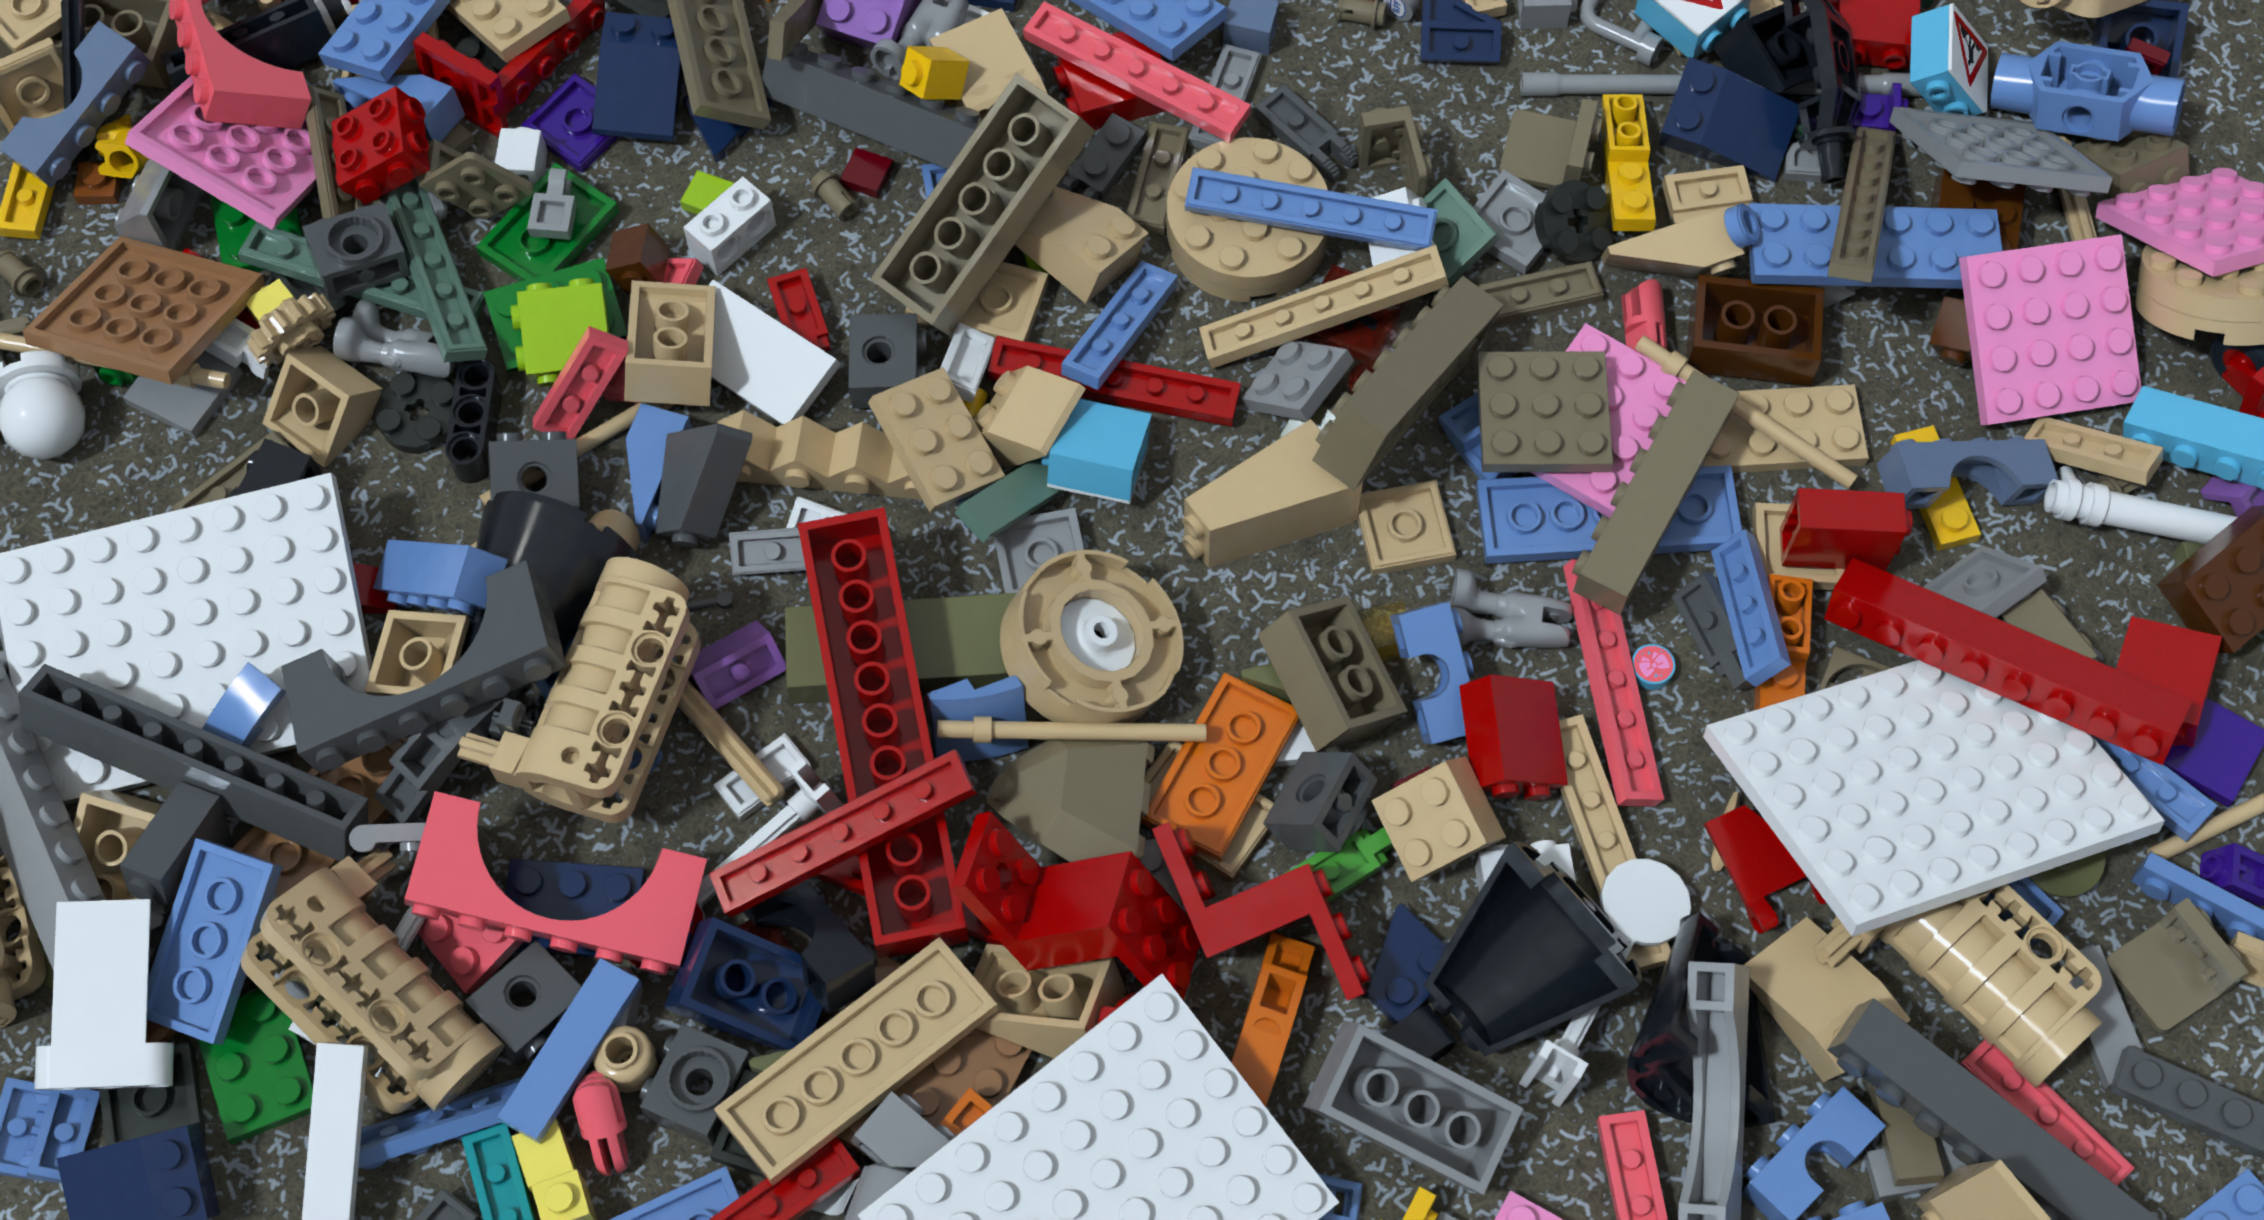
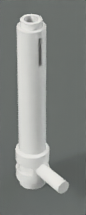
M2062 466L2057 470L2056 474L2059 480L2053 479L2049 483L2044 496L2045 512L2053 513L2056 519L2071 521L2077 518L2080 524L2095 527L2106 524L2203 545L2238 518L2114 492L2102 484L2092 482L2082 484L2069 466Z

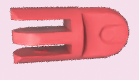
M1648 279L1621 296L1626 346L1635 350L1637 343L1645 335L1667 350L1663 290L1661 284L1656 279Z
M592 1071L586 1074L578 1083L573 1096V1104L582 1139L589 1140L598 1173L603 1176H610L612 1171L610 1153L618 1174L628 1168L629 1157L623 1130L628 1125L617 1085L610 1079L604 1078L602 1073Z

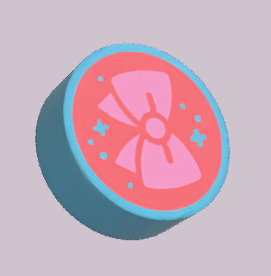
M1647 644L1638 648L1632 657L1637 685L1648 690H1657L1665 687L1671 681L1675 671V660L1671 652L1665 647L1657 644Z

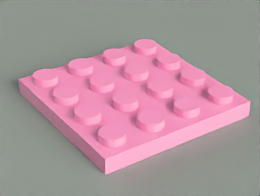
M191 76L128 132L125 141L127 146L271 230L317 186L306 117L301 129L204 121L200 104L195 103L193 98L194 84Z
M2215 168L2212 170V173L2182 177L2178 183L2169 185L2155 184L2149 186L2147 190L2135 193H2120L2116 195V198L2097 202L2095 218L2212 277L2264 263V184L2237 175V171L2233 169Z
M2122 234L1959 258L1980 425H1992L2134 403L2141 390V381Z
M1585 323L1566 351H1605L1613 454L1611 472L1530 473L1610 518L1616 508L1610 505L1617 488L1622 481L1627 484L1631 482L1635 473L1629 471L1635 456L1640 448L1649 450L1654 441L1648 438L1653 424L1659 414L1664 417L1668 416L1672 407L1667 405V401L1678 381L1686 384V381L1678 376L1675 377L1674 375L1661 371L1662 366Z

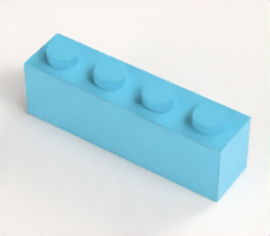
M2142 386L2123 422V437L2164 447L2163 461L2264 490V418Z

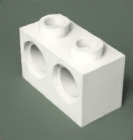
M742 176L687 223L683 229L689 252L715 275L719 276L776 226L771 199Z

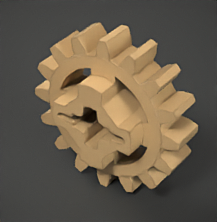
M314 292L309 297L304 294L298 300L295 297L285 299L278 307L260 318L258 324L261 327L250 333L252 338L246 341V344L249 346L248 349L259 364L265 363L266 366H269L274 361L281 363L285 359L287 352L306 349L319 344L324 338L322 330L331 327V320L336 317L335 310L323 294L319 296L317 292Z

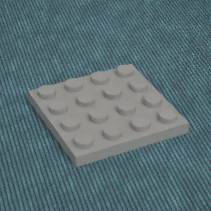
M1893 107L1889 122L1902 132L1901 136L1903 138L1913 141L1918 145V151L1930 155L1935 160V165L1949 171L1952 174L1951 178L1957 182L1974 185L1977 183V180H1985L1995 186L2007 189L2014 188L2015 184H2023L2033 190L2045 193L2052 192L2053 188H2061L2071 194L2083 197L2090 196L2091 192H2109L2113 177L2052 131L2035 129L2032 122Z

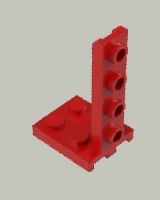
M573 0L566 7L571 18L569 22L513 58L497 74L486 68L479 60L468 58L454 50L446 41L437 40L422 32L413 41L419 74L452 86L465 112L463 118L499 138L500 129L509 128L507 114L518 104H522L528 98L530 92L543 79L549 78L556 66L568 55L573 54L580 46V43L593 30H598L602 26L606 14L604 0Z

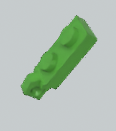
M1384 827L1372 835L1364 828L1359 832L1356 831L1345 840L1340 852H1318L1289 871L1308 863L1313 865L1315 871L1324 869L1335 894L1327 898L1331 902L1379 872L1380 868L1388 863L1385 854L1393 850L1394 846Z

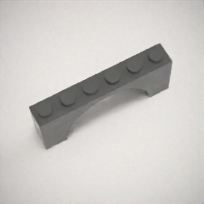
M527 560L485 577L487 585L486 609L481 626L473 642L463 656L443 675L431 683L410 692L390 696H375L358 692L350 688L344 669L323 649H319L281 666L298 755L319 773L334 770L350 760L369 752L379 751L387 744L408 735L418 734L431 725L450 717L460 716L475 706L492 699L504 697L510 691L533 681L543 680L552 673L566 668L567 665L546 582Z

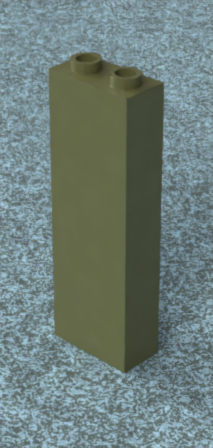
M1016 593L903 600L921 696H926V693L967 678L973 688L978 689L1009 677L1000 649V628L1006 608ZM813 606L785 607L786 688L791 704L830 702Z

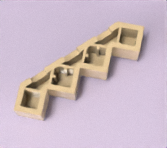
M742 410L718 421L719 424L753 433L752 442L737 482L922 500L886 434L865 422H860L835 433L805 416L776 427Z

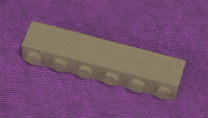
M1694 370L1686 384L1677 382L1667 401V405L1671 406L1672 409L1667 417L1660 414L1657 417L1648 435V438L1654 441L1648 451L1643 448L1639 449L1629 469L1635 475L1629 484L1623 481L1620 483L1610 505L1616 507L1610 518L1604 515L1601 517L1591 539L1597 541L1591 553L1583 550L1572 570V573L1578 576L1573 592L1621 615L1728 421L1740 394L1739 392Z

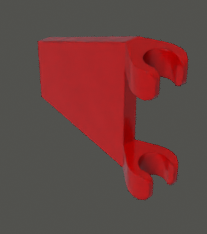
M1746 805L1704 823L1703 825L1746 907L1754 930L1758 934H1762L1776 927L1779 923L1778 917L1764 897L1807 877L1767 822ZM1809 880L1817 901L1820 904H1826V901Z

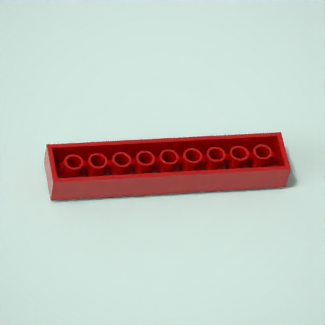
M885 507L798 523L848 803L934 760ZM944 811L858 853L873 940L878 958H891L920 952L938 937L947 946L969 942L962 902L950 889L956 871Z

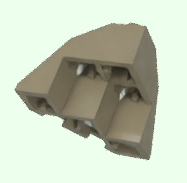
M1047 740L1008 764L1003 774L994 780L986 802L1007 821L1069 862L1132 851L1141 860L1145 851L1146 838L1139 834L1140 819L1148 815L1151 785L1144 781L1145 770L1154 761L1155 747L1148 741Z

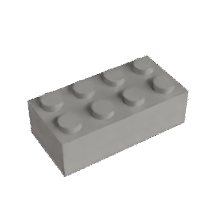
M1343 1021L1303 1106L1465 1190L1482 1195L1485 1194L1523 1110V1107L1360 1023Z

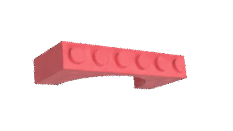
M169 0V16L171 20H175L177 43L179 47H183L185 53V71L187 75L192 77L194 84L193 98L195 103L200 104L204 121L290 129L302 128L312 101L303 72L267 64L247 55L230 44L214 29L204 13L202 6L210 0Z
M437 791L434 792L404 898V905L413 907L411 914L431 920H439L440 914L459 918L457 925L476 931H485L486 925L505 929L504 937L522 942H531L532 936L551 940L550 948L575 954L578 947L596 951L595 959L599 960L602 958L613 964H622L623 958L641 962V970L658 975H667L668 969L676 971L680 967L707 862L706 858L662 848L648 880L637 893L619 907L597 917L583 920L550 919L536 915L514 903L500 890L491 878L483 862L478 842L477 824L481 802Z

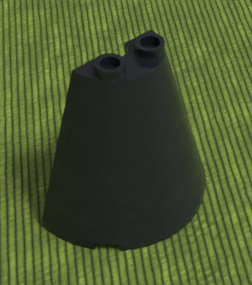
M503 491L496 493L493 501L488 500L483 509L476 548L508 559L505 569L527 560L546 582L563 650L578 631L580 621L589 606L607 560L613 557H629L640 560V557L614 530L606 526L601 532L593 523L585 521L588 513L548 496L526 491ZM474 609L473 615H467L470 618V623L460 658L467 651L478 633L485 610Z
M1520 841L1512 842L1505 849L1424 983V987L1430 992L1428 999L1433 1007L1444 1016L1452 1013L1463 1026L1458 1031L1462 1040L1473 1051L1477 1052L1480 1050L1484 1056H1488L1630 993L1642 982L1638 963L1633 958L1627 962L1622 954V951L1628 945L1598 905L1557 864L1552 861L1544 866L1536 860L1540 856L1539 851Z
M1702 913L1687 915L1680 920V929L1629 1054L1627 1066L1629 1084L1643 1102L1669 1117L1688 1123L1692 1122L1693 1116L1692 1056L1698 1055V1038L1690 1032L1686 1010L1688 961L1744 965L1750 960L1734 943H1730L1726 939L1715 938L1718 936V928ZM1750 987L1744 1127L1775 1122L1757 998Z

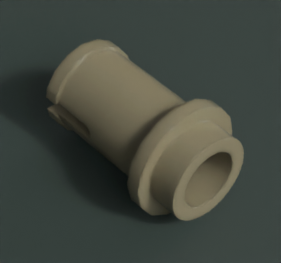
M1380 0L1338 1L1337 8L1339 11L1336 13V20L1370 24L1372 29H1375L1376 25L1384 26L1387 2H1381Z
M823 169L810 181L812 194L816 198H822L836 214L837 218L840 221H844L845 217L848 219L857 212L860 204L839 182L840 177L836 172Z
M10 250L0 252V275L11 284L13 292L18 296L25 297L37 295L44 285L41 272L35 267H28Z

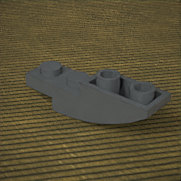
M525 686L510 691L504 697L515 700ZM504 697L489 700L467 710L460 716L450 717L427 727L418 734L409 735L389 760L394 768L373 796L400 823H414L433 798L434 792L439 790L460 762L461 758H458L457 754L460 749L459 741L461 737H465L466 733L469 732L487 738L490 734L489 728L494 711H501Z

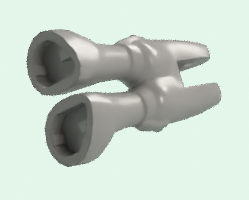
M922 0L909 21L903 26L901 39L898 43L892 39H882L873 47L870 52V59L874 67L888 80L900 81L901 68L904 63L907 46H931L929 43L930 38L963 25L969 7L968 0H951L947 7H944L945 0Z
M360 300L357 303L352 318H341L333 338V353L336 358L354 363H381L393 371L415 372L446 378L462 362L444 363L433 332L413 328L395 331L382 326L378 307L373 302Z
M1457 568L1452 587L1450 607L1451 609L1456 608L1461 618L1463 633L1458 635L1461 647L1473 641H1492L1497 646L1509 649L1516 647H1568L1571 640L1570 630L1556 624L1566 623L1572 619L1573 608L1571 604L1551 597L1525 594L1517 591H1503L1498 594L1483 591L1477 588L1473 572ZM1472 614L1495 615L1501 619L1495 621L1476 618Z

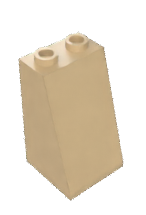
M1310 419L1185 498L1184 518L1182 519L1184 524L1183 545L1194 559L1200 557L1206 566L1211 568L1350 525L1358 520L1363 482L1354 491L1312 461L1320 447V444L1315 440L1321 430Z

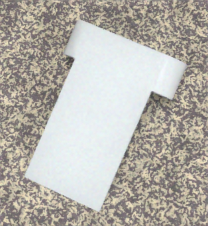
M151 899L57 902L51 1046L36 1047L34 1090L173 1086L174 1043H146Z

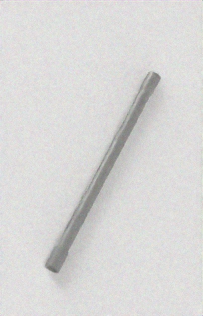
M1521 72L1520 94L1521 96H1558L1561 94L1675 95L1683 74H1559L1557 72ZM1910 73L1858 75L1861 93L1888 95L1893 83H1901L1902 97H1920L1919 92L1910 83ZM1813 78L1784 92L1774 93L1778 95L1821 94V89L1817 88Z

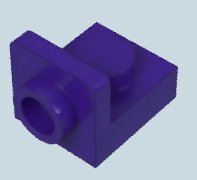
M1893 83L1888 95L1861 93L1862 106L1852 127L1856 129V127L1861 126L1896 131V127L1889 122L1893 107L1908 108V100L1902 98V84Z
M2237 843L2206 851L2201 855L2200 878L2257 906L2264 905V855Z

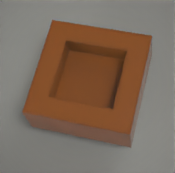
M104 162L79 163L73 197L78 205L118 204L122 178L100 175L98 168Z

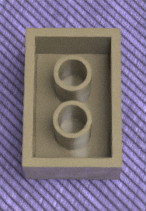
M1349 595L1288 610L1258 634L1316 752L1374 735L1408 712Z

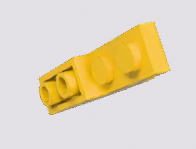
M1603 94L1602 149L1605 193L1611 212L1613 231H1654L1656 214L1648 163L1650 143L1643 94Z

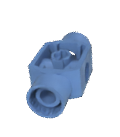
M2057 41L2035 57L2002 53L1993 80L1990 106L1991 109L2029 114L2035 129L2052 131L2054 133H2066L2091 137L2097 140L2117 142L2132 131L2173 137L2182 109L2186 79L2151 74L2141 53Z

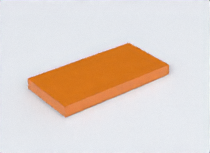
M1224 672L1195 723L1206 724V742H1184L1149 803L1148 815L1142 818V824L1153 829L1171 822L1177 824L1179 829H1188L1198 852L1222 862L1300 721L1293 705Z

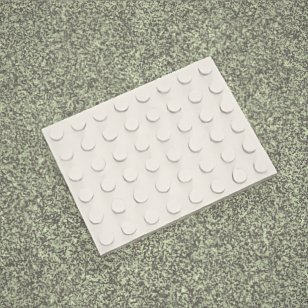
M332 473L0 553V620L11 684L18 700V693L44 664H47L203 729L218 701L248 662L256 666L286 690L281 666L319 649H323L344 669L350 688L367 694L364 691L372 668V660L337 479ZM285 694L259 725L263 732L248 749L267 756L297 748L287 694ZM33 733L64 805L79 802L81 792L107 789L120 792L153 784Z
M1919 660L1708 724L1703 736L1852 937L2159 833L2165 821L2091 734Z
M1160 974L858 1213L857 1216L860 1220H1319L1336 1206L1339 1201L1165 976Z

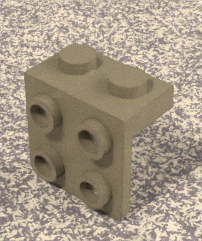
M1582 98L1577 121L1526 110L1514 111L1501 159L1499 174L1504 169L1529 185L1547 189L1567 181H1580L1581 175L1590 176L1595 152L1587 151L1589 142L1597 143L1602 119L1595 118L1598 101Z
M1410 106L1390 109L1376 108L1370 112L1361 113L1357 163L1359 171L1399 165L1404 187L1417 196L1424 198L1429 194L1426 180L1432 178V165L1429 155H1422L1420 147L1423 144L1422 127L1419 120L1413 121Z
M2132 131L2118 142L2088 137L2085 141L2073 146L2074 149L2113 177L2110 185L2111 199L2116 198V195L2120 193H2135L2147 190L2149 186L2155 184L2169 185L2178 183L2182 177L2190 176L2189 147L2172 136Z
M435 139L429 142L428 157L430 170L420 175L419 187L434 194L438 199L450 202L466 210L473 217L487 220L532 195L533 183L474 152L462 154Z
M2188 897L2175 905L2158 923L2109 954L2106 958L2113 978L2152 1027L2160 1033L2169 1031L2229 991L2249 973L2243 965V959L2239 952L2233 946L2223 941L2214 930L2208 914L2201 908L2195 907Z

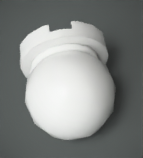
M51 351L20 353L21 361L7 366L2 360L0 362V431L5 442L22 456L41 460L62 456L77 444L85 429V408L81 397L78 395L82 388L80 365L78 363L74 365L67 363L65 355Z

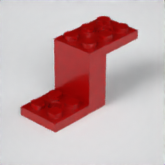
M991 811L976 814L950 889L1027 971L1118 957L1144 987L1157 976L1163 974L1184 1001L1196 955L1201 944L1190 918L1132 851L1041 867Z
M1171 822L1152 829L1206 958L1218 956L1311 916L1347 1001L1367 992L1364 983L1371 980L1370 974L1361 954L1352 957L1345 940L1352 938L1353 935L1343 912L1334 914L1327 898L1335 894L1324 869L1315 871L1313 865L1308 863L1212 905L1209 899L1216 896V893L1206 871H1197L1191 857L1198 854L1189 830L1179 829L1177 824Z

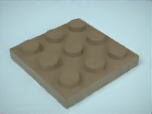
M1605 351L1477 352L1476 370L1482 472H1611L1613 454Z

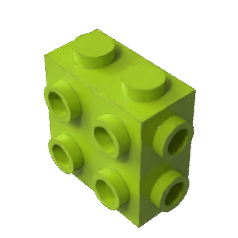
M580 278L569 281V286L552 288L550 283H535L526 286V291L517 292L518 305H511V318L513 329L521 330L523 346L515 347L518 371H526L530 383L537 382L539 387H552L588 326L610 334L605 291L602 282L594 283V280L591 278Z

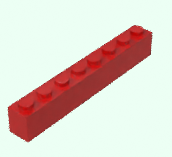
M1852 558L1835 585L1824 620L2160 765L2164 764L2193 702L1855 558Z

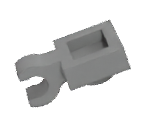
M551 168L546 193H534L527 226L530 237L571 240L577 201L575 196L570 195L572 181L567 180V169Z

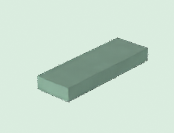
M1041 457L1029 461L959 505L955 514L984 544L1065 491L1047 487L1048 466L1042 465Z

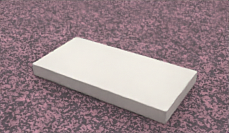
M712 280L708 286H716L711 379L781 425L803 416L840 367L839 361L726 287Z

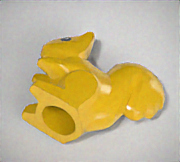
M130 114L105 124L96 134V139L99 141L96 142L95 149L98 150V154L104 157L105 160L98 168L100 175L133 179L149 160V158L125 144L128 132L132 129Z

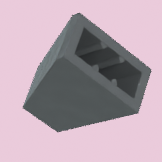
M717 423L667 434L655 534L671 537L672 544L682 547H697L698 541L716 538L751 445L753 433Z
M181 781L178 782L120 864L127 890L138 899H151L168 906L174 902L196 838L206 839L233 848V841L219 795Z

